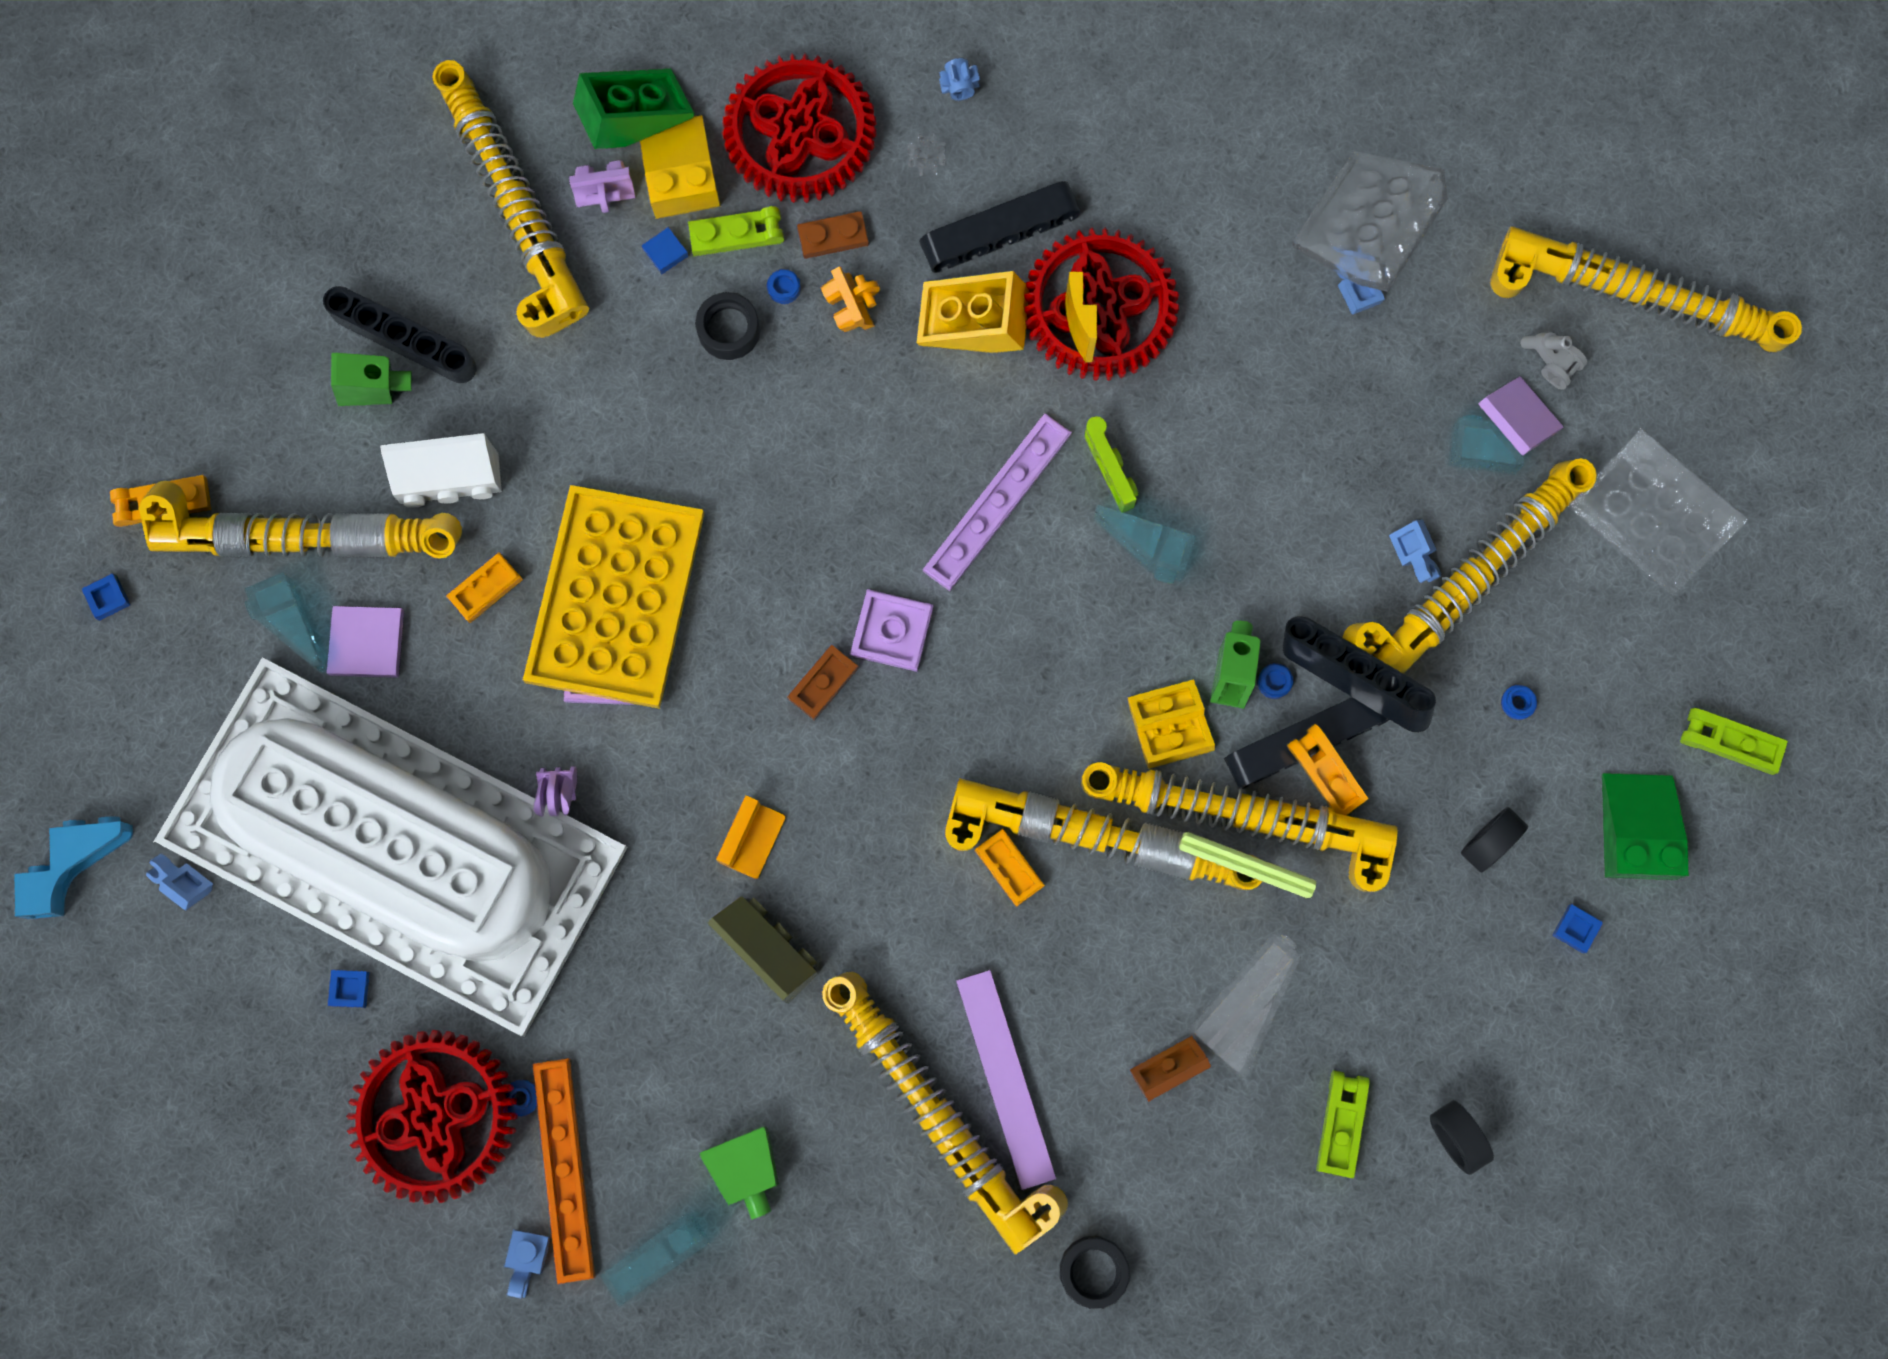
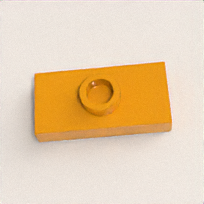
M498 552L447 594L446 597L464 618L471 623L523 579L502 554Z
M1003 829L974 850L1015 907H1018L1045 887Z

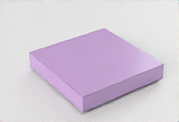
M1520 376L1486 396L1479 403L1483 411L1522 456L1554 436L1563 428V425Z
M867 589L850 656L917 672L934 606Z
M333 606L327 674L330 676L398 678L404 610L401 608Z

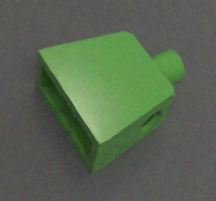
M331 353V387L338 406L392 404V391H412V371H392L389 357Z
M1234 621L1231 632H1226L1221 643L1210 699L1212 703L1244 709L1253 691L1261 639L1252 636L1253 625L1247 621Z
M767 1126L699 1153L728 1205L744 1199L751 1220L772 1212L764 1191L779 1185Z

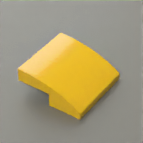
M1069 272L1065 301L1070 333L1084 361L1092 362L1097 340V305H1083V272Z
M1194 679L1128 697L1129 708L1148 769L1215 751V743L1204 716L1205 708Z

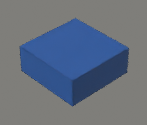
M669 227L641 245L643 251L661 274H664L688 257V252Z
M113 573L82 588V592L95 619L99 621L130 606L118 577Z
M1571 904L1568 905L1552 936L1584 954L1589 950L1603 922Z
M331 970L328 1006L366 1008L370 972Z

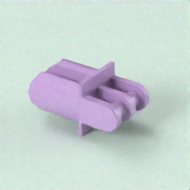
M556 767L555 771H546V768H540V771L536 772L538 788L534 801L535 814L543 817L547 802L550 816L559 815L561 804L563 814L567 815L571 801L576 800V767H570V770L563 771L561 767Z

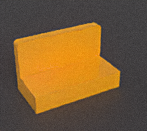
M745 795L716 860L724 866L758 879L785 821V815L761 805L758 800Z

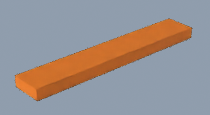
M568 1058L533 1064L557 1284L594 1279L595 1271L571 1062Z

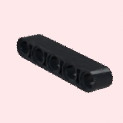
M1061 181L930 231L922 236L919 243L932 272L940 273L942 272L941 268L946 266L950 269L973 260L972 256L977 254L978 257L1003 248V244L1008 243L1012 245L1034 236V232L1039 231L1040 234L1064 224L1063 221L1068 219L1070 222L1074 221L1080 216L1081 210L1068 182Z
M335 286L328 289L324 294L323 305L339 325L453 382L466 383L475 376L476 364L467 349L462 345L345 287ZM349 302L345 309L336 311L340 304ZM377 316V320L373 324L365 325L369 318ZM407 331L403 338L394 340L398 332ZM436 345L432 353L423 354L426 347ZM465 360L462 367L452 369L455 361Z
M1297 616L1288 620L1285 626L1282 651L1289 660L1408 731L1419 733L1429 728L1436 705V696L1429 688L1307 617Z
M1352 697L1229 754L1224 760L1238 788L1244 789L1252 782L1255 784L1279 773V770L1282 768L1287 769L1298 764V760L1291 753L1287 745L1294 739L1299 741L1307 735V729L1314 724L1319 726L1333 747L1341 744V741L1345 739L1348 741L1371 730L1375 725L1380 726L1388 722L1389 719ZM1316 745L1307 753L1311 756L1320 751V749Z

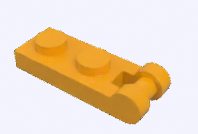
M199 475L170 481L177 484L183 490L189 514L211 510L207 477ZM155 484L111 490L110 500L111 503L115 504V512L112 514L113 524L122 527L142 523L140 511H130L129 502L138 501L139 508L142 499ZM164 508L159 517H162V514L164 513L166 508Z
M1314 724L1307 729V735L1299 741L1294 739L1287 747L1301 764L1329 807L1333 808L1335 813L1348 815L1368 800V797L1324 732L1317 724ZM1317 745L1320 751L1310 757L1307 752Z

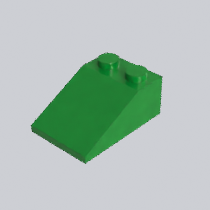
M672 69L579 73L573 105L594 149L627 147L688 121L694 116V112Z
M1603 773L1605 878L1678 880L1689 876L1688 841L1673 776Z

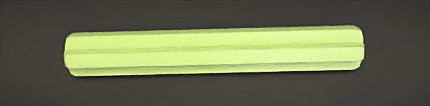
M1185 832L1180 840L1179 849L1181 851L1302 897L1311 898L1316 889V881L1314 879L1193 833Z

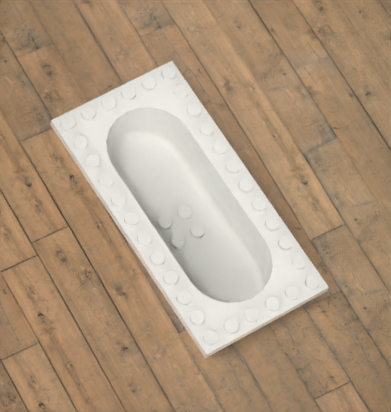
M263 657L154 842L522 1037H525L628 848L626 845L564 815L560 811L558 816H550L547 805L543 817L536 815L534 812L535 798Z

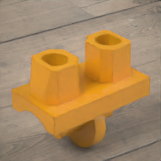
M840 266L833 269L831 273L834 278L824 284L821 290L825 299L831 305L844 300L847 306L833 314L838 328L847 332L857 327H861L864 330L873 327L874 324L867 308H872L876 305L873 296L880 291L877 281L867 282L863 274L856 276L854 281L852 275L844 273Z

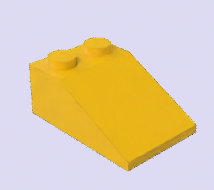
M702 115L695 116L688 121L640 141L650 203L656 219L720 207Z
M1014 271L924 282L917 344L919 346L989 353L1024 350L1025 320H1027L1024 307L1029 304L1025 300L1024 294L1030 293L1026 283Z

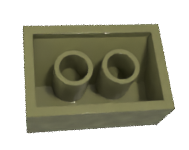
M740 896L707 923L784 1002L789 1004L818 975L813 969L817 961L804 948L797 952L788 943L793 937L779 923L772 927L763 918L768 912L754 897L748 902L743 896Z

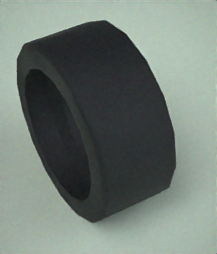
M722 292L714 294L702 303L696 314L695 326L700 343L709 354L718 359L734 360L742 358L751 352L759 341L761 327L756 308L747 298L738 293ZM735 309L742 312L748 323L745 335L732 343H719L715 341L709 333L708 326L709 320L718 311Z
M1507 807L1498 813L1468 842L1461 851V855L1480 873L1484 872L1496 863L1523 836L1529 826L1510 807Z
M1451 1101L1430 1115V1123L1437 1138L1452 1160L1466 1174L1471 1175L1494 1160L1493 1150L1485 1134L1471 1114L1460 1103Z
M1086 1236L1073 1242L1064 1252L1060 1262V1280L1067 1295L1077 1304L1089 1309H1104L1115 1304L1126 1292L1130 1280L1129 1264L1124 1252L1112 1241L1100 1236ZM1089 1250H1099L1106 1253L1113 1260L1116 1267V1277L1113 1285L1101 1294L1083 1292L1076 1285L1073 1278V1267L1076 1259L1082 1253Z

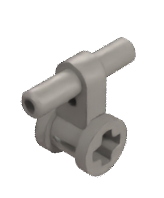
M1541 332L1536 336H1524L1521 339L1523 349H1535L1544 360L1546 365L1541 370L1542 376L1557 389H1566L1571 383L1570 378L1577 370H1582L1587 365V358L1578 348L1572 346V339L1569 336H1557L1552 332Z

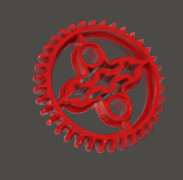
M791 53L789 61H784L779 55L777 64L772 65L769 60H766L765 69L763 70L755 65V76L753 77L745 73V84L737 83L735 87L737 94L730 93V104L725 105L726 116L722 119L724 127L722 135L725 140V150L730 153L728 155L730 162L736 164V172L739 175L744 174V181L747 184L753 182L754 189L757 192L765 186V195L768 198L777 191V198L780 201L785 198L786 194H790L791 202H796L797 195H803V200L808 203L810 199L809 194L815 193L816 198L820 201L822 199V191L824 190L833 197L835 193L834 186L837 185V187L844 190L846 187L844 178L854 182L856 179L854 171L862 173L864 170L863 162H869L870 160L869 151H873L875 147L873 139L877 135L876 128H874L876 125V116L873 115L874 106L870 103V96L867 91L863 92L861 81L855 82V76L852 72L845 74V68L842 64L834 69V63L831 58L825 64H822L819 55L813 61H809L806 53L802 56V60H796L795 55ZM792 79H806L798 86L791 101L774 94H763L754 100L764 90L777 83ZM827 85L841 92L852 106L857 124L854 142L849 140L847 131L838 121L827 117L833 104L832 93ZM767 113L777 114L775 117L769 119L763 117ZM745 114L751 117V123L757 131L772 138L766 151L767 164L771 171L754 161L745 146L743 139V120ZM818 118V123L814 126V122ZM785 129V132L781 138V132ZM828 137L836 139L835 142L829 144L822 142ZM809 154L827 161L837 160L842 155H845L838 164L820 174L807 177H787L796 174L801 169Z
M1092 227L1086 237H1084L1080 230L1076 232V240L1066 235L1063 239L1064 246L1055 241L1052 244L1053 252L1045 249L1042 253L1043 260L1037 259L1034 262L1036 270L1029 271L1028 279L1030 281L1025 282L1027 289L1030 291V293L1024 294L1025 300L1029 302L1024 307L1028 318L1025 320L1026 329H1033L1029 335L1031 341L1039 340L1036 345L1038 352L1048 348L1045 353L1047 361L1052 360L1055 356L1057 357L1055 364L1057 369L1066 363L1068 364L1067 373L1071 375L1074 373L1075 368L1080 369L1081 379L1086 377L1087 371L1093 372L1092 377L1094 381L1099 379L1100 372H1105V377L1108 381L1112 380L1113 371H1117L1118 376L1122 379L1126 375V367L1135 374L1138 372V363L1146 368L1150 362L1149 357L1157 359L1160 353L1158 348L1164 350L1167 347L1168 341L1166 338H1172L1174 330L1171 327L1176 326L1178 320L1175 314L1179 312V304L1174 302L1178 301L1179 293L1178 291H1173L1176 287L1175 279H1168L1171 276L1170 267L1162 268L1165 261L1163 257L1153 259L1156 252L1154 247L1147 251L1144 250V239L1134 244L1132 243L1134 238L1132 233L1126 239L1121 238V231L1118 229L1114 236H1109L1108 229L1105 227L1101 235H1096V231ZM1094 252L1113 253L1131 260L1147 273L1152 282L1148 283L1146 279L1136 274L1114 279L1105 258ZM1078 255L1080 258L1073 264L1071 272H1083V292L1085 289L1087 293L1086 303L1083 300V305H1097V340L1095 348L1109 356H1093L1092 362H1085L1079 352L1070 349L1060 342L1048 327L1053 325L1061 332L1070 333L1067 317L1061 314V310L1066 309V292L1060 294L1051 302L1048 311L1043 312L1042 306L1044 289L1052 273L1062 263ZM1086 266L1093 275H1096V280H1094V278L1091 277V274L1089 272H1086ZM1133 291L1139 294L1140 298L1131 300L1125 296V293ZM1096 296L1102 305H1106L1105 311L1099 303H1095ZM1157 296L1158 316L1151 333L1138 347L1122 354L1121 351L1128 345L1130 339V328L1126 318L1146 311L1151 304L1152 298ZM1115 305L1119 309L1117 319L1114 313ZM1106 327L1112 335H1116L1115 341H1113L1109 333H1105Z
M432 1030L430 1036H428L426 1031H419L416 1040L412 1035H405L403 1037V1044L399 1041L390 1043L392 1053L387 1049L378 1051L382 1062L376 1059H371L368 1062L369 1067L373 1070L372 1073L362 1071L359 1074L361 1079L366 1082L364 1085H354L353 1089L355 1092L360 1093L359 1098H352L348 1102L352 1106H357L356 1113H348L346 1116L349 1120H355L356 1127L348 1128L347 1132L348 1134H357L358 1140L353 1141L349 1146L351 1148H361L362 1152L355 1158L357 1162L368 1161L362 1172L370 1174L376 1171L372 1182L374 1184H381L385 1181L383 1191L390 1193L396 1189V1198L404 1199L408 1193L409 1201L412 1203L419 1202L421 1197L424 1204L433 1203L435 1197L439 1203L447 1202L449 1195L452 1199L461 1198L462 1189L466 1193H471L475 1190L474 1182L479 1185L486 1182V1176L483 1171L488 1174H494L497 1171L496 1166L491 1162L492 1160L497 1162L505 1160L504 1154L499 1149L511 1147L512 1143L504 1139L505 1134H515L516 1129L507 1126L508 1120H515L518 1117L517 1113H508V1106L517 1104V1100L515 1098H506L505 1093L511 1092L514 1087L512 1084L502 1085L501 1081L508 1077V1072H495L500 1066L501 1061L493 1059L487 1062L492 1052L489 1049H483L479 1052V1041L473 1040L468 1044V1036L459 1035L455 1040V1033L452 1031H446L442 1037L440 1030ZM441 1052L465 1060L480 1073L488 1089L485 1091L477 1083L468 1081L447 1087L439 1066L431 1061L423 1060L421 1054ZM407 1060L408 1063L399 1080L404 1103L384 1112L377 1122L376 1131L373 1132L372 1115L377 1093L389 1073ZM422 1076H426L427 1082L422 1084V1088H418L417 1082L422 1079ZM465 1094L471 1097L473 1103L468 1113H464L460 1108L461 1098ZM441 1097H445L444 1102H442ZM491 1100L493 1121L486 1146L470 1166L457 1173V1169L463 1161L465 1154L464 1141L460 1130L480 1121L487 1111L488 1102ZM432 1110H436L437 1117H434L432 1122H429L427 1116L432 1114ZM398 1119L404 1125V1133L399 1139L393 1133V1125ZM421 1130L424 1136H419ZM380 1142L384 1147L393 1151L406 1150L418 1146L425 1166L433 1172L442 1173L443 1179L424 1181L400 1173L386 1161L377 1143ZM443 1145H446L448 1152H445L443 1157H439L438 1150H441Z

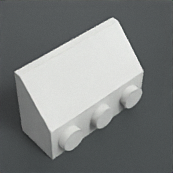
M485 433L381 445V454L392 495L400 504H404L406 507H421L425 505V501L438 500V502L446 504L455 503L459 500V497L472 496L473 499H488L493 496L492 493L502 492L499 455Z

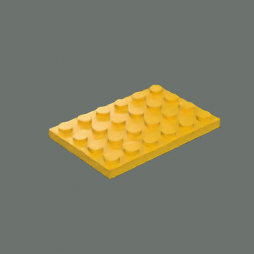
M570 485L523 676L524 683L660 709L704 519V511L697 508Z

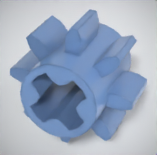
M953 59L945 64V71L939 72L942 93L950 92L953 100L968 99L974 95V88L980 87L977 65L969 67L968 60Z

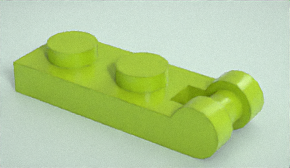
M769 206L761 211L688 221L693 256L783 243L784 234L783 230L779 228L778 223L781 220L780 209L775 206ZM765 224L766 230L757 233L756 225Z
M1095 416L1088 420L1084 437L1121 513H1124L1134 508L1138 490L1131 477L1126 478L1121 469L1124 463L1116 447L1111 449L1105 436L1107 427L1105 420Z
M1690 709L1687 718L1690 723L1688 730L1682 733L1680 740L1682 744L1708 751L1771 775L1779 772L1788 743L1787 740L1705 710ZM1704 726L1713 728L1710 737L1702 735Z
M1332 1071L1316 1171L1354 1179L1369 1090V1077L1358 1075L1356 1078L1346 1077L1344 1072ZM1342 1091L1354 1094L1353 1103L1341 1101Z

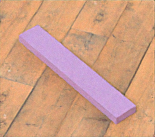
M1044 413L926 564L923 572L951 591L1067 442L1072 432Z
M991 971L957 980L958 989L1021 1190L1055 1180L1056 1176Z

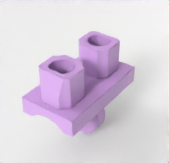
M623 161L609 162L606 165L607 171L595 173L594 169L588 165L577 167L575 176L569 177L576 206L600 204L602 212L607 213L610 212L609 202L635 198L629 168H625Z

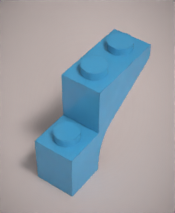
M111 816L98 818V823L86 824L84 820H69L63 822V827L49 828L50 866L28 867V873L14 874L15 917L38 919L64 916L65 897L73 879L79 873L128 842L133 835V825L121 822L120 817Z

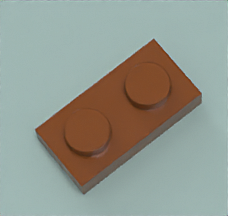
M861 211L797 224L804 259L869 246Z
M831 644L787 698L815 721L859 669L858 665Z
M1190 1036L1130 1069V1072L1149 1102L1211 1068V1065L1193 1036Z

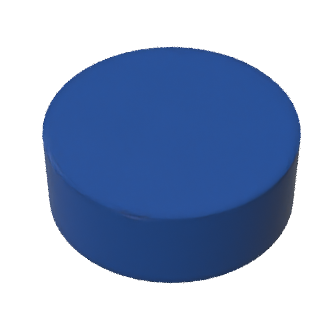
M777 270L770 275L767 281L769 296L779 304H789L795 301L800 294L799 278L790 270Z
M1277 663L1269 664L1259 673L1257 685L1264 696L1271 699H1279L1287 695L1291 690L1293 676L1284 665Z

